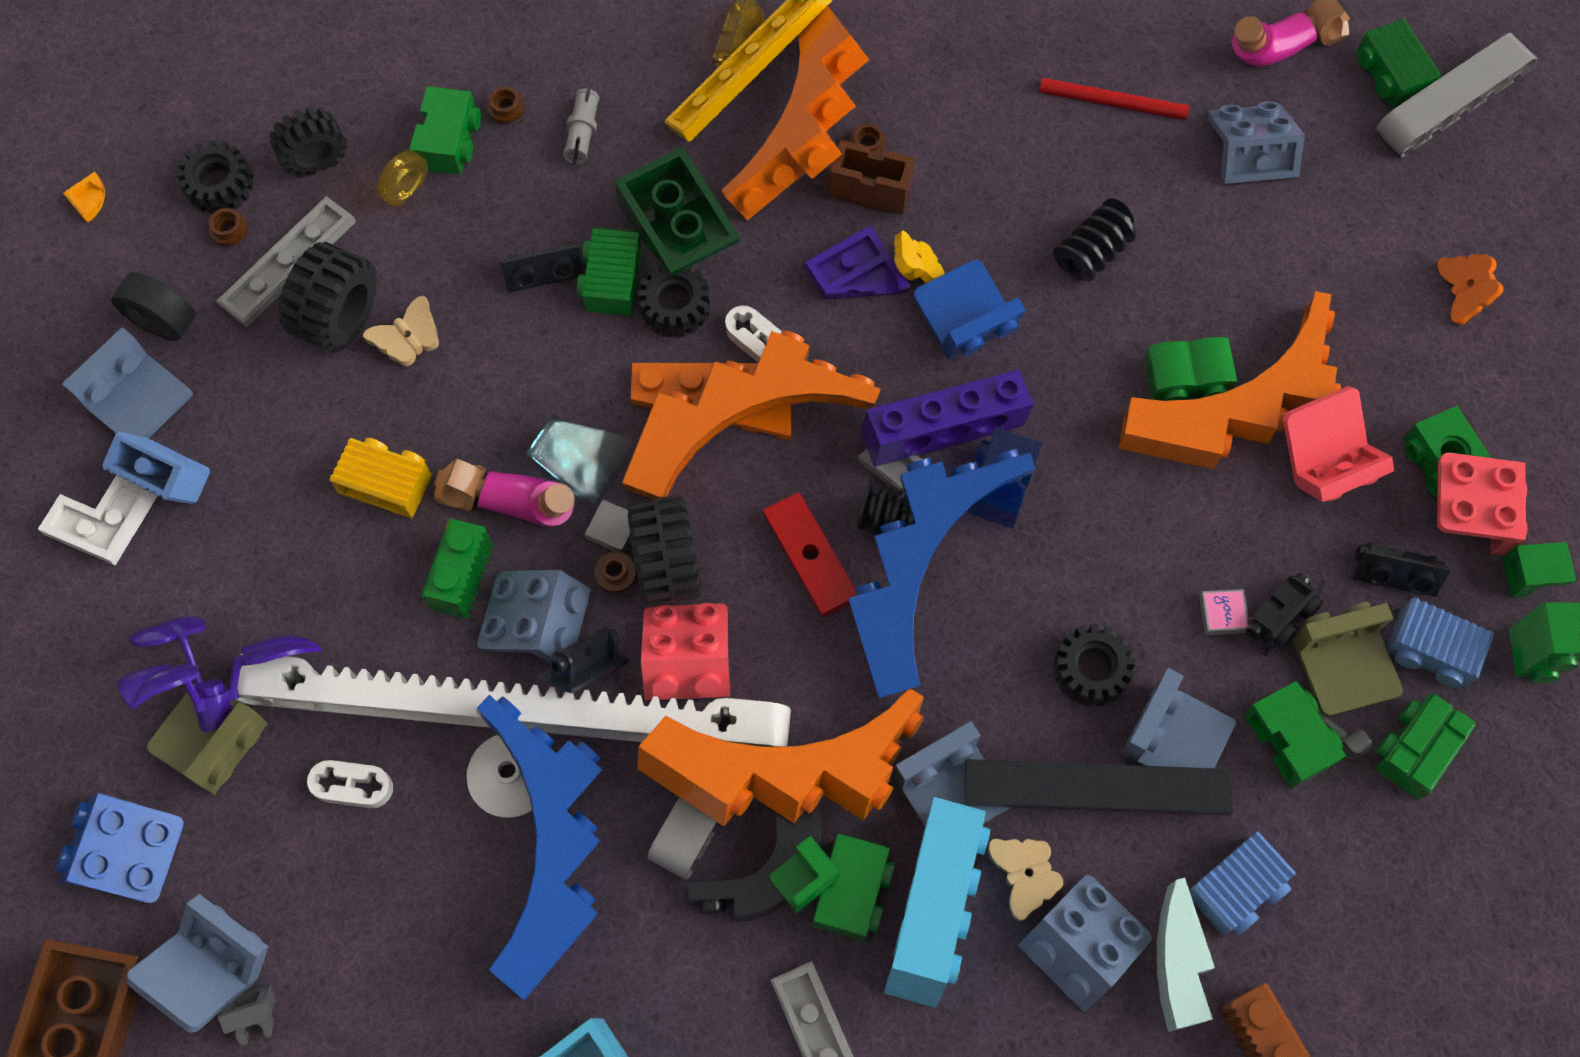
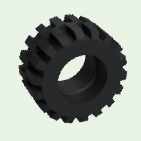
M325 241L323 243L317 242L305 250L289 272L282 289L278 311L280 312L279 322L284 332L327 352L336 353L340 349L346 348L365 325L374 304L377 288V271L373 263Z
M679 494L630 503L627 512L643 601L651 608L699 599L702 587L687 503L684 498Z

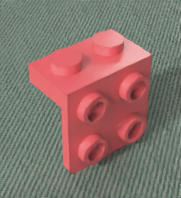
M1347 386L1290 410L1284 415L1283 424L1294 482L1299 489L1319 501L1336 500L1345 492L1359 486L1373 484L1378 478L1394 472L1392 456L1367 443L1360 394L1357 389Z
M1444 453L1438 460V528L1445 533L1490 538V554L1505 556L1513 548L1521 545L1526 540L1527 484L1525 482V463Z
M725 604L662 605L651 608L647 607L644 610L641 669L645 700H652L654 696L658 697L659 700L730 697L728 608Z

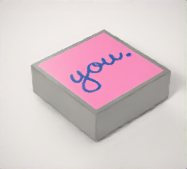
M1244 589L1202 591L1200 593L1199 599L1205 635L1246 633L1248 613Z

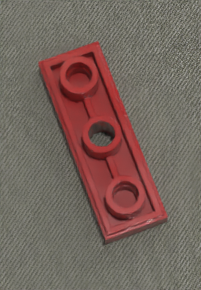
M800 492L763 509L765 520L821 618L849 605L848 598L856 596L855 587ZM807 552H814L817 554V557L813 560H808L803 555Z

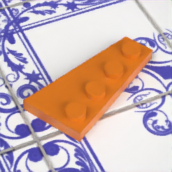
M632 363L631 402L633 405L652 409L658 392L669 395L671 391H676L692 398V404L698 406L714 363ZM739 363L749 369L748 374L754 375L758 363ZM791 405L777 406L750 415L732 426L741 427V430L754 433L762 432L775 435L777 438L791 441Z

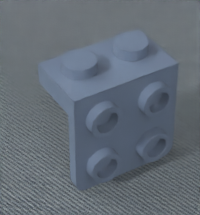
M561 570L501 571L496 576L477 642L478 648L485 652L532 653L549 662L554 652L562 650L578 641L591 589Z
M1086 875L1018 946L1068 998L1085 1012L1117 982L1148 946L1152 936L1095 878Z
M198 894L186 903L178 933L130 969L127 974L126 983L184 1030L192 1033L197 1032L255 983L259 977L269 946L262 942L254 932L246 930L229 917L221 907L212 904L202 895Z

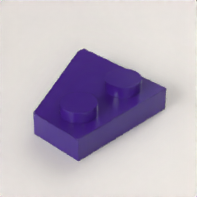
M871 225L806 261L804 269L824 299L902 294L911 288L907 279L897 269L893 258Z

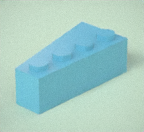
M933 797L914 869L915 874L912 878L904 909V919L901 923L893 953V964L884 989L885 994L937 1008L947 983L956 984L962 956L954 954L957 938L966 939L972 915L971 912L964 911L967 895L975 897L981 875V870L973 868L977 853L985 854L990 835V828L983 827L986 811Z

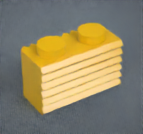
M350 438L348 445L345 446L344 452L341 454V459L337 462V467L334 468L333 474L330 475V482L339 494L412 519L431 481L432 475L424 458L416 453L404 450L399 455L388 451V447L376 439L366 438L362 442Z

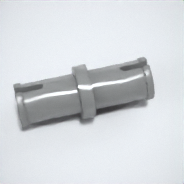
M579 89L576 92L573 113L567 119L566 129L568 137L563 157L570 163L573 162L575 150L578 151L576 164H583L588 159L590 139L595 135L597 128L594 119L599 103V95L593 90H590L588 102H585L587 89Z

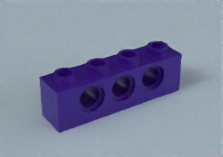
M1015 370L867 409L861 428V435L873 466L876 467L906 459L910 456L921 455L1024 426L1034 403L1020 371Z

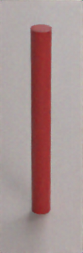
M1043 77L1039 93L1182 120L1187 119L1190 106Z

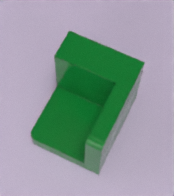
M1567 542L1518 545L1502 558L1511 598L1528 597L1539 587L1570 585L1576 580Z
M810 835L796 846V854L770 874V881L797 914L839 880L840 871Z

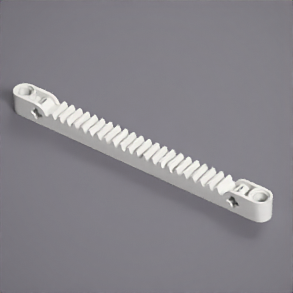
M289 656L255 665H243L240 670L237 687L239 698L234 700L250 705L491 728L479 716L477 707L488 695L492 696L496 701L503 696L522 713L517 719L529 730L536 725L545 733L643 742L665 716H668L696 732L727 742L760 747H782L788 745L791 709L786 705L732 698L716 699L709 703L701 712L695 710L693 700H688L683 710L678 709L675 698L670 699L666 708H661L659 698L655 696L649 706H644L641 695H636L632 704L627 705L624 693H619L614 703H610L607 692H601L597 701H593L590 691L584 690L580 699L577 700L574 692H565L563 697L560 698L555 687H550L543 697L537 685H533L526 695L521 684L518 683L515 684L509 693L503 682H498L492 691L486 680H481L475 689L469 679L464 678L458 687L452 677H447L441 685L434 675H430L425 684L418 674H412L407 682L400 672H395L390 680L384 671L381 670L373 678L366 669H361L356 676L349 667H344L341 674H339L332 666H327L322 675H319L306 660ZM301 677L305 679L304 683H299ZM292 684H296L294 690L291 688ZM722 717H730L731 724L728 725L727 731H719L718 724L721 723Z

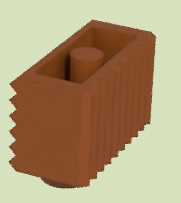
M1267 982L1220 1006L1219 1013L1225 1015L1224 1022L1230 1023L1228 1030L1234 1031L1233 1038L1239 1040L1238 1047L1244 1048V1056L1310 1057Z

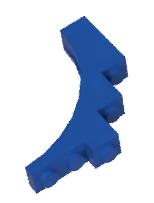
M1017 449L993 456L994 464L978 468L977 462L964 464L953 468L954 476L948 478L943 463L932 464L931 458L906 465L908 472L901 474L900 481L914 524L907 526L905 519L885 524L880 527L882 534L876 535L874 538L889 586L881 588L879 581L854 588L856 596L848 598L879 698L921 686L914 655V614L920 584L932 554L949 528L972 505L999 487L1025 477L1035 470L1030 453L1019 456Z
M488 695L477 707V713L501 738L517 764L530 798L535 828L534 871L526 904L510 939L493 961L489 970L521 999L525 1000L598 914L591 907L596 900L576 882L571 888L564 884V882L600 842L593 835L598 828L579 811L572 816L567 812V809L602 769L596 764L600 757L581 741L575 746L568 740L556 754L551 749L555 742L536 725L531 730L517 719L522 713L503 696L496 701L492 696Z

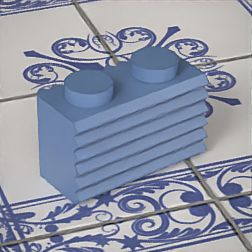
M121 431L115 434L102 464L104 470L110 471L111 474H116L117 477H122L123 480L130 481L132 484H136L137 487H143V490H148L158 497H163V500L194 504L198 501L210 474L208 467L153 440Z
M1411 598L1400 609L1386 649L1389 654L1395 656L1394 660L1403 667L1409 669L1422 668L1436 674L1435 679L1445 686L1453 688L1462 686L1466 688L1478 679L1494 633L1493 631L1486 630L1484 627H1478L1475 623H1469L1468 620L1461 619L1459 616H1453L1451 612H1445L1443 609L1436 608L1435 605H1428L1427 602L1420 601L1418 598Z
M1257 831L1196 883L1189 892L1194 905L1222 936L1233 929L1240 935L1260 918L1254 912L1257 907L1264 901L1273 906L1292 889L1286 882L1296 873Z

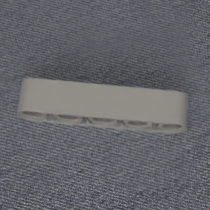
M1508 33L1393 109L1379 122L1375 131L1403 158L1405 151L1411 147L1415 150L1431 139L1433 132L1438 129L1443 131L1460 119L1458 116L1466 110L1471 112L1487 101L1486 97L1492 92L1495 94L1499 93L1514 83L1512 79L1519 74L1524 76L1538 59L1512 33Z

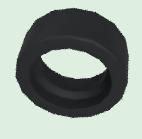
M129 272L111 298L113 306L130 322L147 332L169 341L180 340L196 316L194 307L177 291L163 282L142 273Z

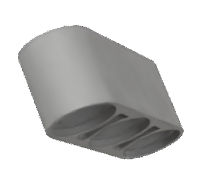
M679 797L656 836L647 859L680 878L688 880L693 873L690 870L696 858L701 859L715 834L712 832L716 821Z

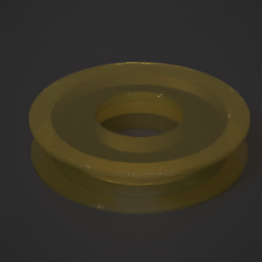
M406 150L396 155L386 165L379 178V196L392 206L402 205L422 186L427 175L428 166L426 160L413 150Z

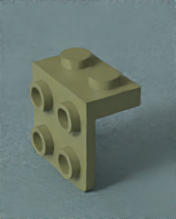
M1362 602L1348 607L1344 610L1345 614L1331 617L1329 612H1324L1311 616L1304 621L1305 625L1292 638L1318 709L1326 717L1395 700L1402 695V685L1380 634V631L1394 619L1387 603L1371 607L1369 602Z
M187 692L150 739L147 749L151 754L215 795L220 787L230 778L235 767L249 748L257 742L268 722L239 701L237 703L231 700L233 710L217 731H201L193 702Z

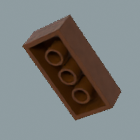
M45 939L6 1057H120L139 994L127 985L126 978L128 971L141 962L143 958Z

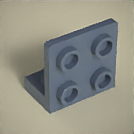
M1265 101L1252 107L1224 105L1219 110L1208 111L1209 122L1224 142L1220 173L1224 184L1299 177L1305 134L1282 105L1276 102Z
M123 327L62 383L86 410L115 434L121 431L148 439L193 396L190 388L151 358L134 336Z
M1167 668L1158 680L1120 755L1141 766L1215 768L1236 725V721L1178 690L1184 676Z
M972 721L895 766L893 778L924 828L933 797L965 805L966 759L985 760L976 746L981 735ZM970 806L986 811L983 824L1010 809V807Z

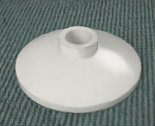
M498 735L489 738L477 748L468 765L467 785L473 800L484 811L498 817H517L532 811L530 798L517 764ZM505 765H514L516 770L512 777H501L500 772Z

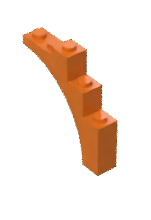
M828 6L798 34L800 48L798 75L791 98L778 124L745 168L722 189L726 199L747 221L804 173H807L813 179L842 155L826 131L856 107L840 84L870 59Z
M1315 291L1305 308L1299 333L1292 346L1277 363L1255 379L1225 393L1195 400L1159 401L1131 397L1124 414L1118 449L1215 469L1221 457H1228L1233 436L1268 444L1275 432H1282L1284 428L1283 417L1287 411L1341 389V384L1335 383L1337 367L1326 365L1330 346L1324 344L1325 334L1330 333L1335 317V311L1329 310L1331 294Z
M782 330L781 334L771 331L754 375L748 374L749 369L737 362L728 360L724 365L715 361L698 406L693 405V399L685 394L671 391L669 395L658 392L622 484L625 490L649 499L667 497L678 475L697 451L722 430L740 420L777 406L807 402L842 404L866 411L875 407L881 389L874 386L875 382L863 375L852 374L851 377L837 373V368L828 362L815 359L813 363L806 361L810 345L803 343V337L786 330Z
M908 689L887 711L863 727L834 739L801 746L760 747L727 742L696 732L665 716L638 746L637 769L722 826H725L734 814L741 816L750 805L753 797L792 823L797 821L804 810L811 813L823 795L861 820H864L873 807L880 810L884 806L893 790V787L888 784L893 769L891 765L901 750V746L898 745L905 736L911 739L922 724L924 716L920 715L919 712L924 697L914 690Z

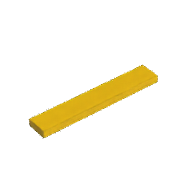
M786 0L664 123L673 133L690 143L833 0Z

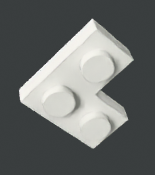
M116 475L96 509L60 494L38 530L47 537L112 565H116L157 496L148 490H143V487H137L136 484L123 480L122 477H117Z

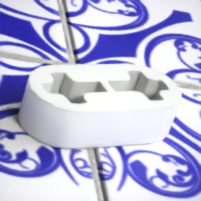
M737 306L726 315L725 327L727 336L758 363L765 348L761 340L767 343L771 331L779 334L782 332L749 306ZM739 320L744 323L750 320V329L754 334L746 328H741L739 331L736 330V321Z
M327 760L316 764L310 770L307 777V785L310 792L319 800L327 803L378 808L384 805L393 793V782L390 776L381 768L371 765ZM330 771H333V775L339 780L346 781L345 786L331 785L328 792H325V788L319 784L320 778H327ZM373 776H376V781L383 786L381 791H374L371 798H368L367 793L363 789L355 788L356 782L367 784L371 782Z

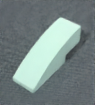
M1185 878L1175 880L1167 887L1157 936V977L1160 1001L1168 1032L1212 1020L1198 975L1206 973L1215 967Z

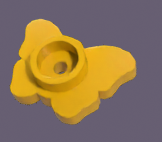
M904 230L895 236L894 262L899 272L905 278L915 280L920 277L925 283H928L945 274L943 267L937 262L938 258L927 243L922 241L918 243L916 240L912 241L911 237Z

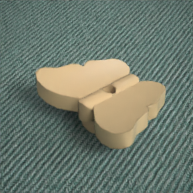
M419 296L413 300L408 306L404 318L395 319L393 325L373 326L363 333V337L368 344L376 347L381 353L388 354L391 360L398 362L402 366L411 365L415 361L416 355L421 354L423 350L432 351L439 345L437 328L430 312L429 302L425 296Z
M993 839L989 842L987 851L990 859L999 869L1007 873L1006 882L1009 886H1012L1009 909L1012 917L1017 921L1025 920L1032 911L1042 906L1043 901H1049L1062 888L1063 878L1059 873L1051 871L1052 867L1048 861L1051 855V848L1047 842L1026 839L1023 843L1017 839L1007 841ZM1025 870H1030L1032 876H1026Z

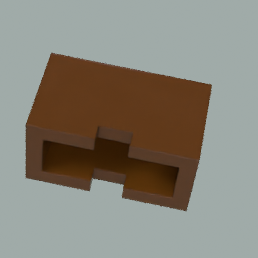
M840 140L838 149L842 155L833 161L830 170L829 197L903 215L913 184L915 158L885 151L883 155L871 152L869 146Z

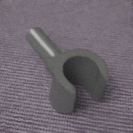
M1318 710V714L1326 726L1333 728L1339 735L1346 758L1355 760L1368 753V749L1372 747V741L1362 729L1347 735L1342 728H1339Z

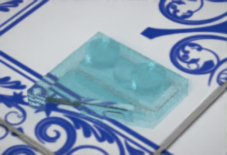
M549 420L526 454L561 483L568 486L582 500L594 503L635 440L626 435L558 420Z

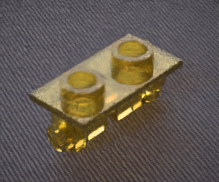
M736 0L729 6L722 28L727 35H720L716 48L713 51L716 66L719 67L764 23L763 11L755 0Z

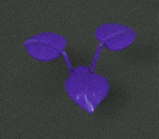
M196 616L179 617L159 625L141 629L131 634L129 638L131 644L137 647L160 645L176 639L181 644L188 664L175 667L157 665L128 673L119 680L118 688L122 700L133 711L146 699L183 684L193 702L199 729L204 732L217 731L233 710L231 700L239 698L237 687L240 670L243 665L260 664L306 652L322 654V650L318 644L296 635H280L249 644L241 649L242 655L236 656L233 660L228 688L223 686L222 680L219 679L203 682L187 635L205 630L206 624L204 619Z

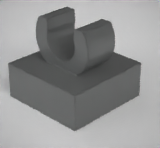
M271 983L242 993L220 1011L218 1019L224 1034L236 1031L237 1041L244 1046L248 1044L250 1039L248 1026L257 1024L263 1029L266 1038L271 1037L274 1029L272 1012L276 1003Z

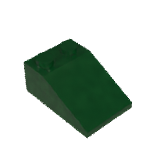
M683 147L614 180L620 208L634 231L640 232L641 240L671 276L740 242V236Z

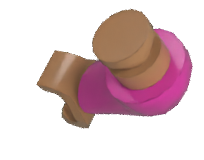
M1315 0L1302 12L1293 14L1270 25L1261 22L1257 17H1245L1235 26L1232 47L1235 55L1244 63L1256 67L1271 65L1295 55L1314 43L1317 37L1324 46H1330L1344 40L1350 35L1348 25L1350 17L1337 0Z
M457 458L444 470H439L434 482L436 486L434 498L437 503L443 506L468 512L472 510L477 497L479 498L477 504L479 508L510 515L543 527L561 525L569 519L574 507L573 492L565 484L536 477L489 471L486 479H484L487 468L481 465H471Z

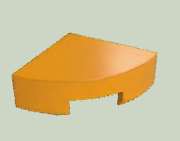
M93 172L63 192V194L88 223L99 213L104 203L105 189L96 172Z

